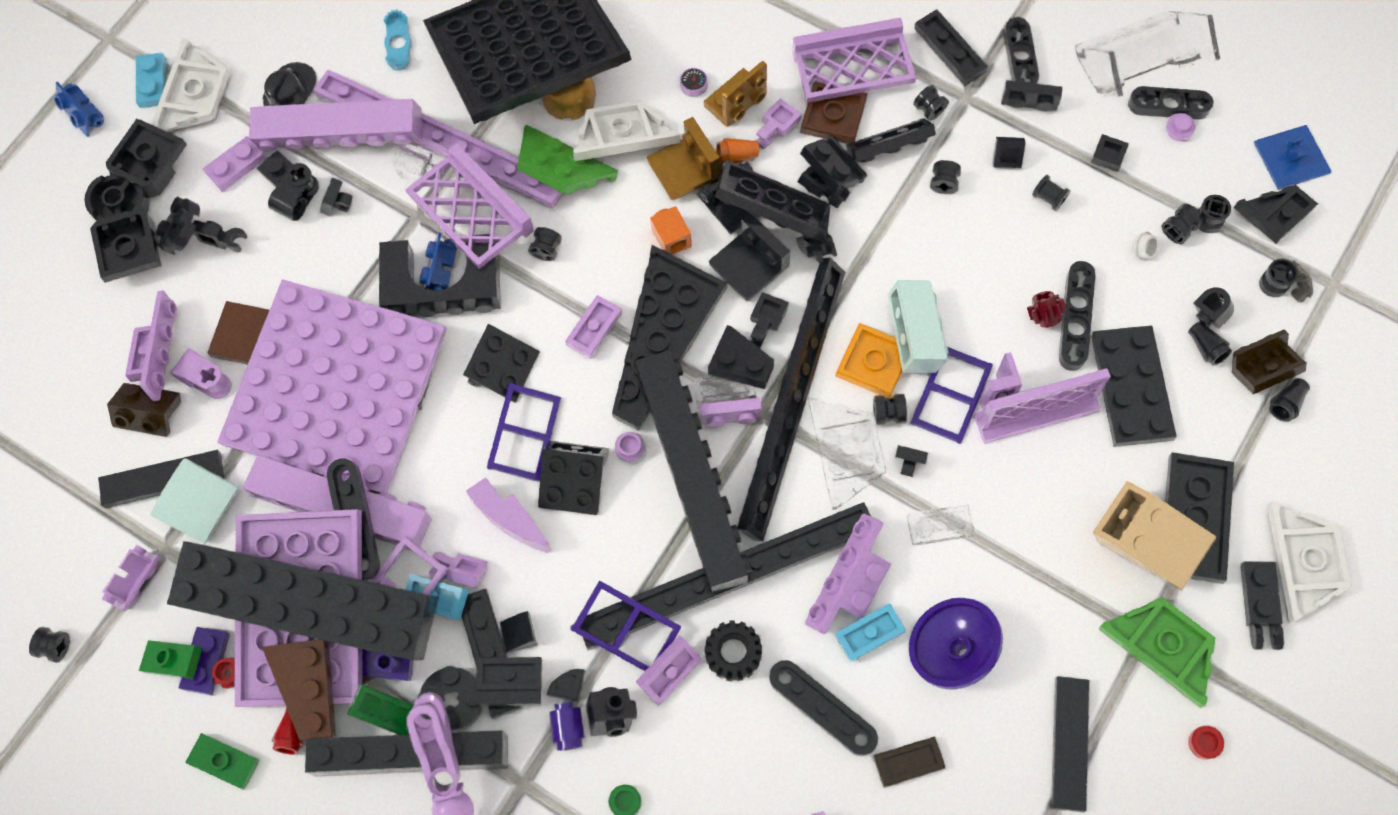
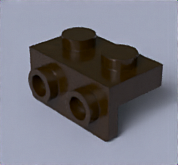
M1283 329L1234 351L1231 373L1254 395L1305 372L1307 362L1288 345L1289 333Z
M123 383L107 403L111 425L115 428L167 437L170 434L168 420L180 405L181 396L179 392L162 389L160 400L153 401L140 385Z

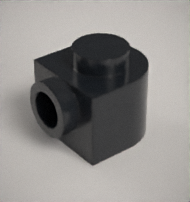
M1220 287L1207 289L1193 302L1198 312L1195 315L1199 321H1203L1207 327L1213 324L1219 329L1231 318L1234 312V304L1229 293Z

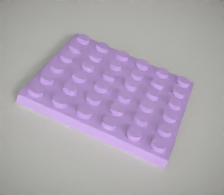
M282 279L217 443L255 456L260 455L268 458L269 455H275L286 460L287 465L296 467L297 464H302L314 470V474L324 476L327 473V469L333 461L345 458L358 465L363 485L368 487L369 491L379 494L381 491L387 493L447 328L441 324ZM348 470L342 474L343 481L347 480L350 476Z

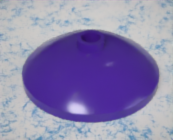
M970 598L947 599L929 608L914 625L909 639L910 661L920 677L935 687L949 690L965 688L982 680L994 668L1002 652L1003 631L995 614L983 603ZM967 649L964 654L959 655L961 650Z

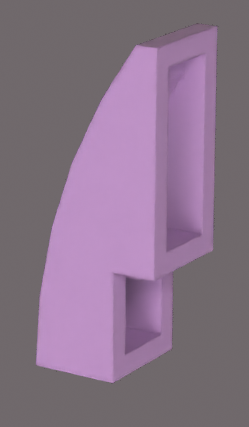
M486 477L466 490L470 500L479 511L505 534L533 549L545 553L552 550L546 538L514 494L502 500Z

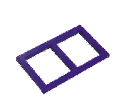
M947 347L949 356L985 369L975 395L971 398L938 385L934 381L939 370L936 373H931L910 424L961 444L993 364ZM931 390L970 405L959 434L919 419Z
M509 383L486 468L539 482L542 451L551 439L561 397ZM513 392L553 403L545 434L505 423ZM503 430L543 441L535 473L494 463Z
M599 580L574 624L570 626V630L639 669L646 671L650 666L619 650L639 612L642 611L672 628L654 661L675 640L682 626ZM602 589L634 607L613 645L580 628Z

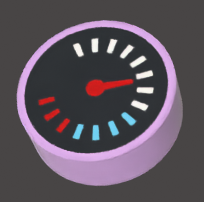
M700 68L686 69L680 76L681 90L686 95L692 97L702 95L708 87L706 73Z

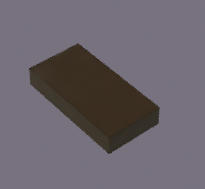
M935 736L872 756L883 788L946 768Z

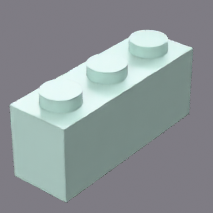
M897 280L887 296L903 373H936L947 361L948 348L943 341L942 320L938 317L936 308L937 296L933 292L931 280Z

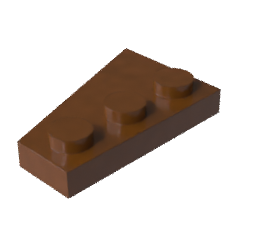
M316 639L262 647L299 740L304 741L306 739L336 736L328 641Z

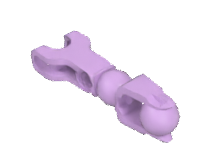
M424 693L416 699L413 708L410 710L407 717V726L413 748L421 763L427 787L433 794L431 798L433 802L431 808L432 815H474V804L470 796L463 791V782L459 783L460 768L444 702L435 693ZM423 714H427L431 719H425ZM439 772H446L451 775L453 781L448 785H443L436 780L435 775Z

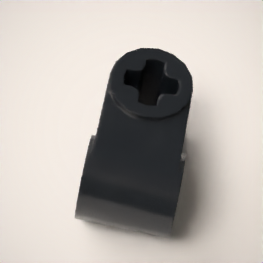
M296 163L290 166L268 199L269 209L293 221H298L303 216L307 206L319 190V182L312 175L310 168L306 164Z

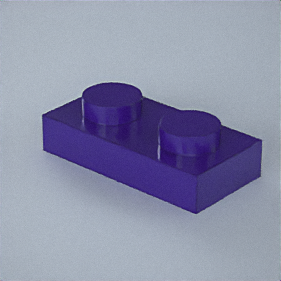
M196 626L191 645L202 648L194 678H181L178 689L213 696L216 683L214 682L212 669L217 661L224 658L230 637L229 633Z

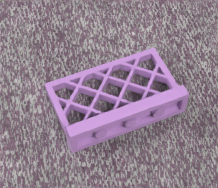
M899 17L793 37L792 55L794 62L797 64L806 103L915 83L916 76L903 34L904 25L902 18ZM899 44L900 50L896 56L884 50L886 45ZM869 49L874 54L869 60H866L857 55L858 51ZM842 54L847 58L842 65H839L830 60L831 56ZM879 55L891 61L886 69L873 63ZM815 59L820 63L815 70L806 67L803 61ZM852 60L864 66L859 74L846 69ZM897 64L906 69L907 75L896 76L890 73V71ZM825 65L837 71L831 80L819 74ZM868 69L881 75L878 80L871 82L863 78ZM841 74L854 80L851 85L844 87L836 83ZM814 79L826 85L822 91L811 92L810 84Z
M456 143L448 149L450 154L448 157L407 187L405 191L480 269L520 236L523 235L525 238L534 232L531 217ZM450 166L456 172L455 180H440L441 173ZM423 187H434L433 198H421L417 192ZM439 187H454L453 198H438ZM459 188H472L474 190V198L458 199ZM437 205H452L451 217L438 216L436 214ZM457 205L473 206L472 216L456 217ZM490 206L493 209L492 218L476 217L477 207ZM455 224H471L469 236L456 235L454 233ZM475 225H491L490 236H474ZM496 225H508L513 230L505 237L495 236ZM473 243H489V249L478 258L473 252Z
M1108 369L988 401L985 410L976 412L974 415L983 443L993 442L1098 412L1100 405L1097 397L1111 377Z

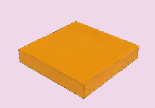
M859 323L835 376L876 394L883 395L886 398H891L903 372L896 338Z

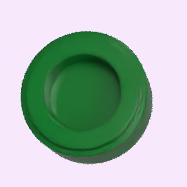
M622 784L611 791L608 804L614 815H636L641 808L642 799L635 787Z

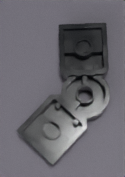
M136 118L105 162L110 175L105 177L101 175L95 178L85 192V207L96 221L91 226L90 232L100 278L105 283L162 266L157 248L159 247L158 235H156L155 222L148 215L149 198L159 196L176 173L172 166L187 146L184 139Z

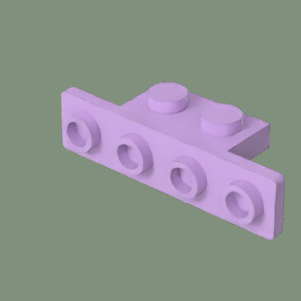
M164 290L157 291L151 325L134 328L125 376L130 382L140 381V387L153 401L160 400L162 389L165 386L166 364L169 362L168 352L170 341L173 339L174 318L177 316L176 303L169 298Z
M866 514L861 515L854 525L853 532L844 549L839 553L834 568L825 580L816 602L810 608L805 625L825 635L839 608L860 619L864 617L891 566L890 562L870 551L884 525L882 521Z

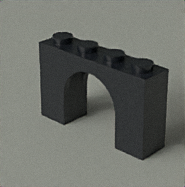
M480 234L474 236H490V234ZM408 240L379 242V307L409 316L418 315L421 317H432L438 313L460 315L465 311L488 313L493 311V309H501L500 254L480 269L466 256V269L461 279L447 289L433 291L424 289L414 282V251ZM473 243V252L478 258L489 249V243Z

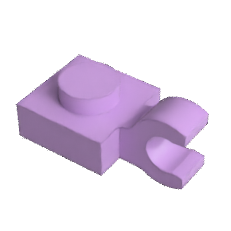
M780 98L762 116V123L765 125L756 133L759 137L757 139L758 145L765 149L772 142L776 134L784 138L801 120L802 113Z
M435 552L432 555L434 559L448 568L443 577L446 575V580L456 582L462 586L476 588L487 572L488 561L458 554L456 558L449 557L442 552ZM432 567L429 571V576L434 577L438 570Z

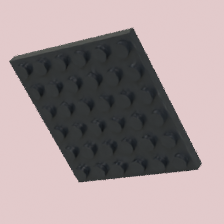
M471 0L423 20L425 28L473 124L486 121L496 115L513 110L518 106L540 99L545 95L567 88L572 84L594 77L599 73L632 60L630 51L597 0Z

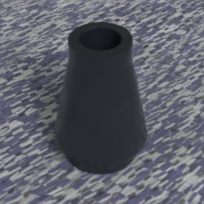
M1203 321L1197 322L1188 330L1204 361L1210 362L1212 366L1220 364L1232 353L1229 347L1230 343L1207 327Z
M1295 378L1291 384L1270 400V413L1276 419L1283 422H1289L1297 418L1305 397L1310 390L1309 383L1301 378Z

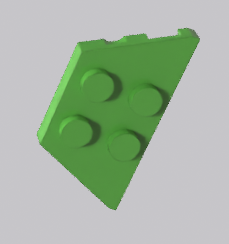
M527 124L524 126L517 170L559 192L569 194L579 189L595 187L598 180L605 178L609 182H614L618 174V170L595 158L574 161L573 147Z
M1163 597L1158 598L1147 605L1135 608L1122 616L1110 621L1108 620L1100 625L1098 629L1199 708L1206 705L1208 699L1206 696L1208 678L1211 677L1212 669L1210 660L1212 653H1214L1216 637Z

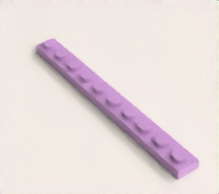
M327 69L313 89L315 96L329 103L393 100ZM422 113L421 141L412 142L445 158L450 155L448 149L457 143L494 181L551 208L555 206L562 193L517 170L519 158Z

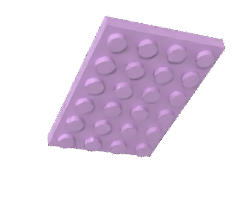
M361 510L235 515V551L362 579ZM235 620V707L285 705L262 647L316 640V638ZM328 641L333 704H350L353 701L359 684H363L362 649Z

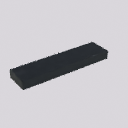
M217 449L98 477L101 506L109 508L160 496L171 476L185 458L224 478L221 452Z
M485 588L468 594L461 617L476 668L477 658L508 657L488 590ZM523 706L488 707L491 718L495 719L521 710Z
M1060 676L1055 678L1051 809L1085 813L1087 809L1089 679Z

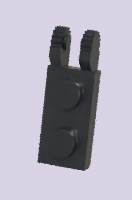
M1244 561L1241 563L1240 569L1246 626H1249L1251 646L1253 650H1262L1264 646L1262 626H1269L1273 650H1282L1284 646V631L1281 626L1283 621L1276 562Z

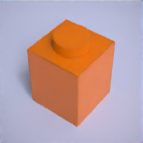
M676 206L670 209H661L654 216L650 217L651 230L662 250L675 255L692 247L691 232Z

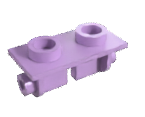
M135 545L133 549H129L118 568L127 572V575L123 578L114 573L103 589L104 595L101 599L126 611L128 606L131 607L139 598V589L144 581L155 573L157 569L156 562L160 557L147 552L146 549Z

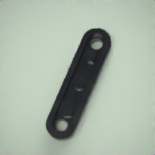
M340 458L333 461L327 469V481L333 510H361L362 562L364 560L369 562L368 569L362 570V580L368 581L378 574L380 559L361 471L353 461ZM348 470L350 476L347 480L343 481L342 474Z
M782 660L772 666L769 673L771 687L844 748L859 757L868 756L875 750L878 744V734L875 728L794 662ZM783 673H787L791 677V681L787 684L781 683L779 680V676ZM857 735H864L867 739V744L859 746L855 742V737Z

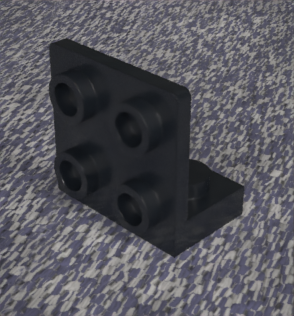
M749 213L742 219V233L709 260V266L745 301H749L790 266L791 251L755 216Z
M550 440L542 451L538 507L597 515L600 505L603 466L608 460L609 448Z

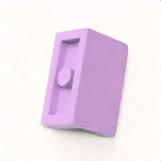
M1011 352L1004 354L996 372L997 379L989 380L980 399L982 411L985 410L988 401L1016 394L1022 386Z

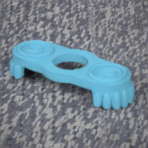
M396 9L395 11H388L383 19L386 25L384 45L387 50V57L384 58L392 69L402 70L409 64V49L412 42L408 32V18L402 10ZM402 37L405 39V44L401 48H393L390 45L392 39Z

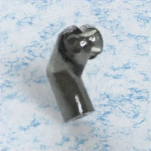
M1293 260L1292 262L1298 268L1299 274L1295 281L1297 287L1291 291V295L1299 303H1303L1306 298H1311L1314 293L1312 278Z

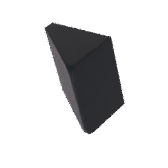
M528 611L500 621L506 653L537 645L531 615Z

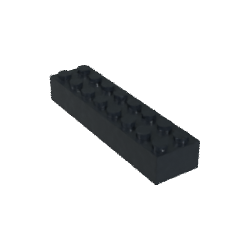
M183 541L167 605L417 661L424 660L439 597L200 543Z

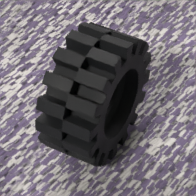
M729 620L727 624L722 622L718 628H713L710 631V636H707L705 646V658L710 670L714 671L720 679L723 677L730 682L735 679L742 681L744 677L747 676L749 678L753 675L754 670L758 669L762 658L761 639L755 633V629L752 626H746V623L742 621L735 623V620ZM731 639L741 641L746 648L745 657L736 663L726 661L721 654L723 644Z

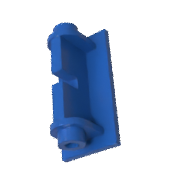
M58 81L55 82L56 94L54 95V101L57 107L67 113L75 128H79L86 137H89L90 127H100L104 123L103 114L93 103H89V98L78 85L69 83L63 88Z
M440 232L434 241L429 240L425 257L429 258L427 267L423 266L419 278V283L423 284L424 289L429 288L433 291L448 288L452 271L441 267L443 265L452 268L457 252V247L451 239L440 241L442 235Z

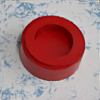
M1208 725L1200 726L1193 730L1188 739L1191 752L1203 760L1218 757L1223 752L1225 746L1221 732Z

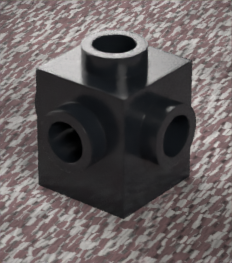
M607 687L601 691L589 693L586 712L591 736L607 735L609 737H618L625 732H629L632 721L637 718V708L635 700H630L628 688Z

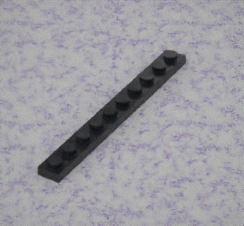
M831 257L823 258V262L819 263L815 273V279L807 299L797 337L791 350L773 414L757 459V465L748 488L744 507L739 517L738 530L754 541L764 542L845 276V271Z
M862 502L740 552V554L746 553L752 571L747 573L748 583L711 594L704 570L701 568L631 598L670 618L845 546L853 532L854 525L861 515H871L865 502ZM620 601L588 614L580 628L609 643L617 638L634 607L624 601ZM640 611L627 635L659 621ZM582 637L588 651L599 647Z

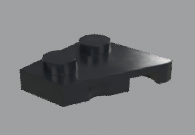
M727 325L708 365V375L765 389L774 369V359L732 326Z

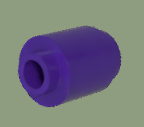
M574 702L555 704V710L549 712L552 741L553 744L556 743L557 751L583 747L582 739H585L581 707H574Z

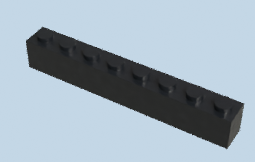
M670 350L635 360L637 373L711 594L748 583L747 573L752 571L746 553L740 554L737 543L741 542V537L736 524L730 526L727 517L728 514H731L730 505L726 496L720 497L717 486L722 485L716 467L710 468L708 458L712 457L707 440L701 441L698 431L702 430V425L698 413H691L689 403H692L693 400L688 385L682 386L679 377L683 376V370L679 359L673 360Z

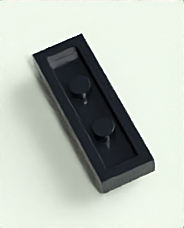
M938 9L915 22L914 29L964 86L987 73V64Z
M922 118L846 144L847 152L856 162H869L874 160L876 155L896 153L901 150V147L908 144L918 145L926 142L927 138L936 135L935 126L930 121Z

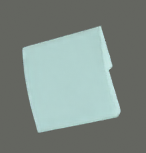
M185 458L166 484L150 515L205 544L212 536L221 516L226 514L239 486Z

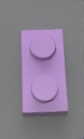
M246 136L202 168V170L217 188L223 192L267 158Z
M596 295L565 340L566 346L592 359L621 316L622 308Z
M752 398L700 404L702 425L718 428L730 422H738L739 424L754 423L756 420L761 419L762 416L761 399Z
M679 635L637 679L636 684L659 706L699 664L702 658L686 639Z

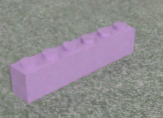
M414 99L250 107L249 140L264 151H275L276 147L301 150L303 146L326 149L330 145L338 144L343 147H356L360 143L382 146L384 142L409 145L411 141H421L422 108Z
M257 455L242 487L251 497L296 512L333 511L327 473L324 476L314 474V470L305 465L297 464L296 467L287 465V461L278 456L269 455L266 458ZM364 486L375 538L398 545L401 539L406 536L420 547L432 520L425 511L426 507L413 501H408V504L398 502L396 496L381 491L379 495L369 492L370 489Z

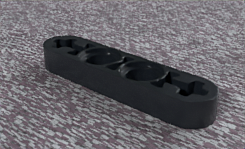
M1086 261L1073 263L1066 276L1064 302L1067 312H1064L1062 315L1058 358L1061 366L1069 371L1081 369L1087 361L1089 354L1096 273L1093 265ZM1078 271H1082L1083 276H1085L1082 287H1077L1079 282ZM1074 296H1080L1086 301V306L1076 308L1072 305L1070 299ZM1070 323H1079L1083 327L1084 333L1074 335L1069 331L1068 325ZM1073 344H1078L1075 355L1078 357L1076 361H1071V356L1069 355Z

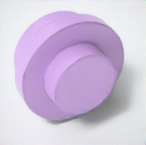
M1184 113L1172 115L1166 124L1169 137L1176 141L1190 138L1196 129L1193 118Z
M626 432L617 438L615 452L621 460L634 462L644 454L645 444L639 434Z

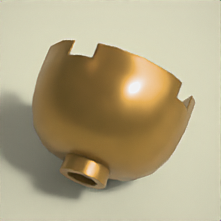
M592 77L587 78L567 88L542 97L543 106L556 119L562 120V117H571V120H577L585 116L587 109L594 107L596 97L594 81Z

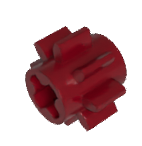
M1043 291L1034 295L1032 305L1027 307L1030 320H1034L1035 324H1039L1043 328L1059 324L1062 320L1061 313L1067 312L1064 298H1060L1059 294L1054 295L1052 291Z

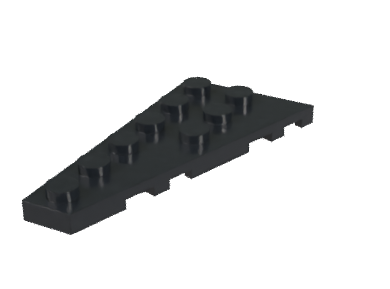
M651 245L649 262L645 270L644 283L637 304L628 351H626L624 368L621 380H619L612 410L613 418L637 431L640 430L648 417L650 409L637 373L635 360L670 350L673 360L678 358L681 363L727 289V282L654 245Z

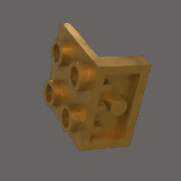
M762 60L750 71L743 67L704 100V107L726 127L734 121L741 120L751 106L754 104L758 105L766 97L767 63Z
M694 117L683 121L685 133L682 134L680 143L669 145L646 157L648 164L670 200L680 198L720 177V157Z

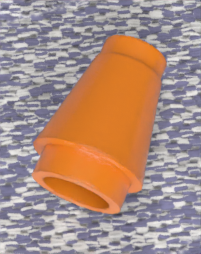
M723 138V141H717L716 153L720 157V164H724L725 160L739 163L758 157L759 145L757 140Z

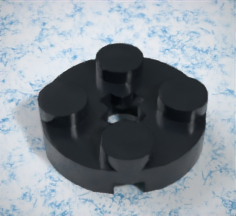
M179 196L173 200L167 220H161L156 229V235L160 236L159 246L161 250L175 255L174 249L179 252L184 249L196 228V225L191 222L193 215L199 217L200 206L198 203Z
M446 666L435 671L425 680L418 697L424 693H435L445 703V695L448 692L450 694H453L455 691L458 692L459 695L456 697L459 702L458 705L454 707L450 704L445 708L451 732L462 731L476 722L483 707L475 705L476 677L463 668ZM423 714L425 719H431L427 714Z

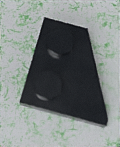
M1297 185L1283 188L1278 192L1270 191L1263 193L1255 199L1247 201L1245 198L1240 199L1233 208L1277 244L1309 215L1318 203Z

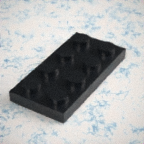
M725 160L721 168L715 198L720 199L726 205L742 208L755 217L768 219L781 228H789L799 232L807 239H815L823 243L828 234L830 203L729 160Z
M1153 326L1093 331L1091 339L1097 369L1099 371L1107 368L1111 376L1104 386L1102 393L1113 447L1174 441L1177 435Z
M1171 452L1168 457L1165 503L1217 537L1190 579L1224 584L1227 581L1234 462Z

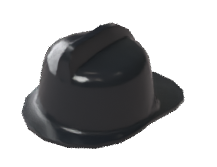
M291 62L271 73L266 78L264 84L263 106L305 104L317 82L314 69L306 63Z

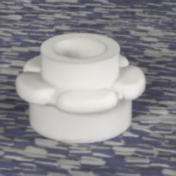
M1148 231L1140 233L1132 242V251L1140 260L1153 258L1159 249L1158 238Z

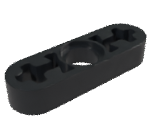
M1013 17L1007 21L1003 33L1011 81L1025 82V79L1021 78L1023 69H1026V78L1030 80L1028 83H1038L1039 70L1030 24L1024 18ZM1014 28L1021 33L1019 41H1016L1017 35L1016 31L1013 30ZM1023 50L1029 57L1020 60L1014 56V52Z
M1149 86L1135 88L1128 100L1130 111L1136 115L1170 118L1176 113H1184L1197 120L1207 117L1214 104L1213 97L1203 90ZM1138 98H1143V101L1146 102V104H1141V100H1139ZM1172 98L1177 102L1178 106L1169 108L1164 104L1163 99ZM1195 101L1200 102V106L1203 108H1198V104Z

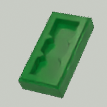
M148 640L138 671L146 674L193 679L202 648L195 645Z
M359 684L347 715L396 735L409 734L407 717L413 708V704L364 684Z
M200 733L185 763L245 790L260 760Z

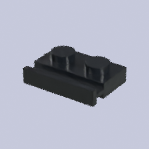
M829 136L827 140L821 139L807 144L800 152L801 156L835 193L853 187L857 182L863 183L867 177L865 171L833 136Z
M542 657L477 658L475 705L477 707L541 706Z

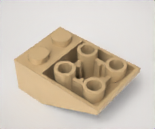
M1129 481L1125 482L1092 532L1100 545L1180 590L1184 589L1217 538L1155 495Z

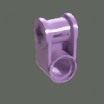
M189 348L170 372L171 375L191 388L194 387L214 399L225 397L231 390L232 383L222 373L221 369Z

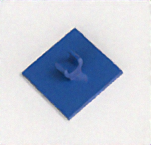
M1307 124L1257 139L1253 142L1278 190L1325 176L1332 172Z

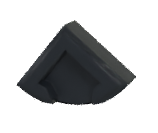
M572 669L563 673L550 684L546 695L579 702L586 672L585 669Z

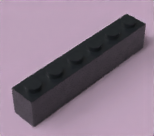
M503 730L451 732L460 770L508 768V735ZM410 734L306 739L305 773L314 777L423 772L420 760L413 748Z

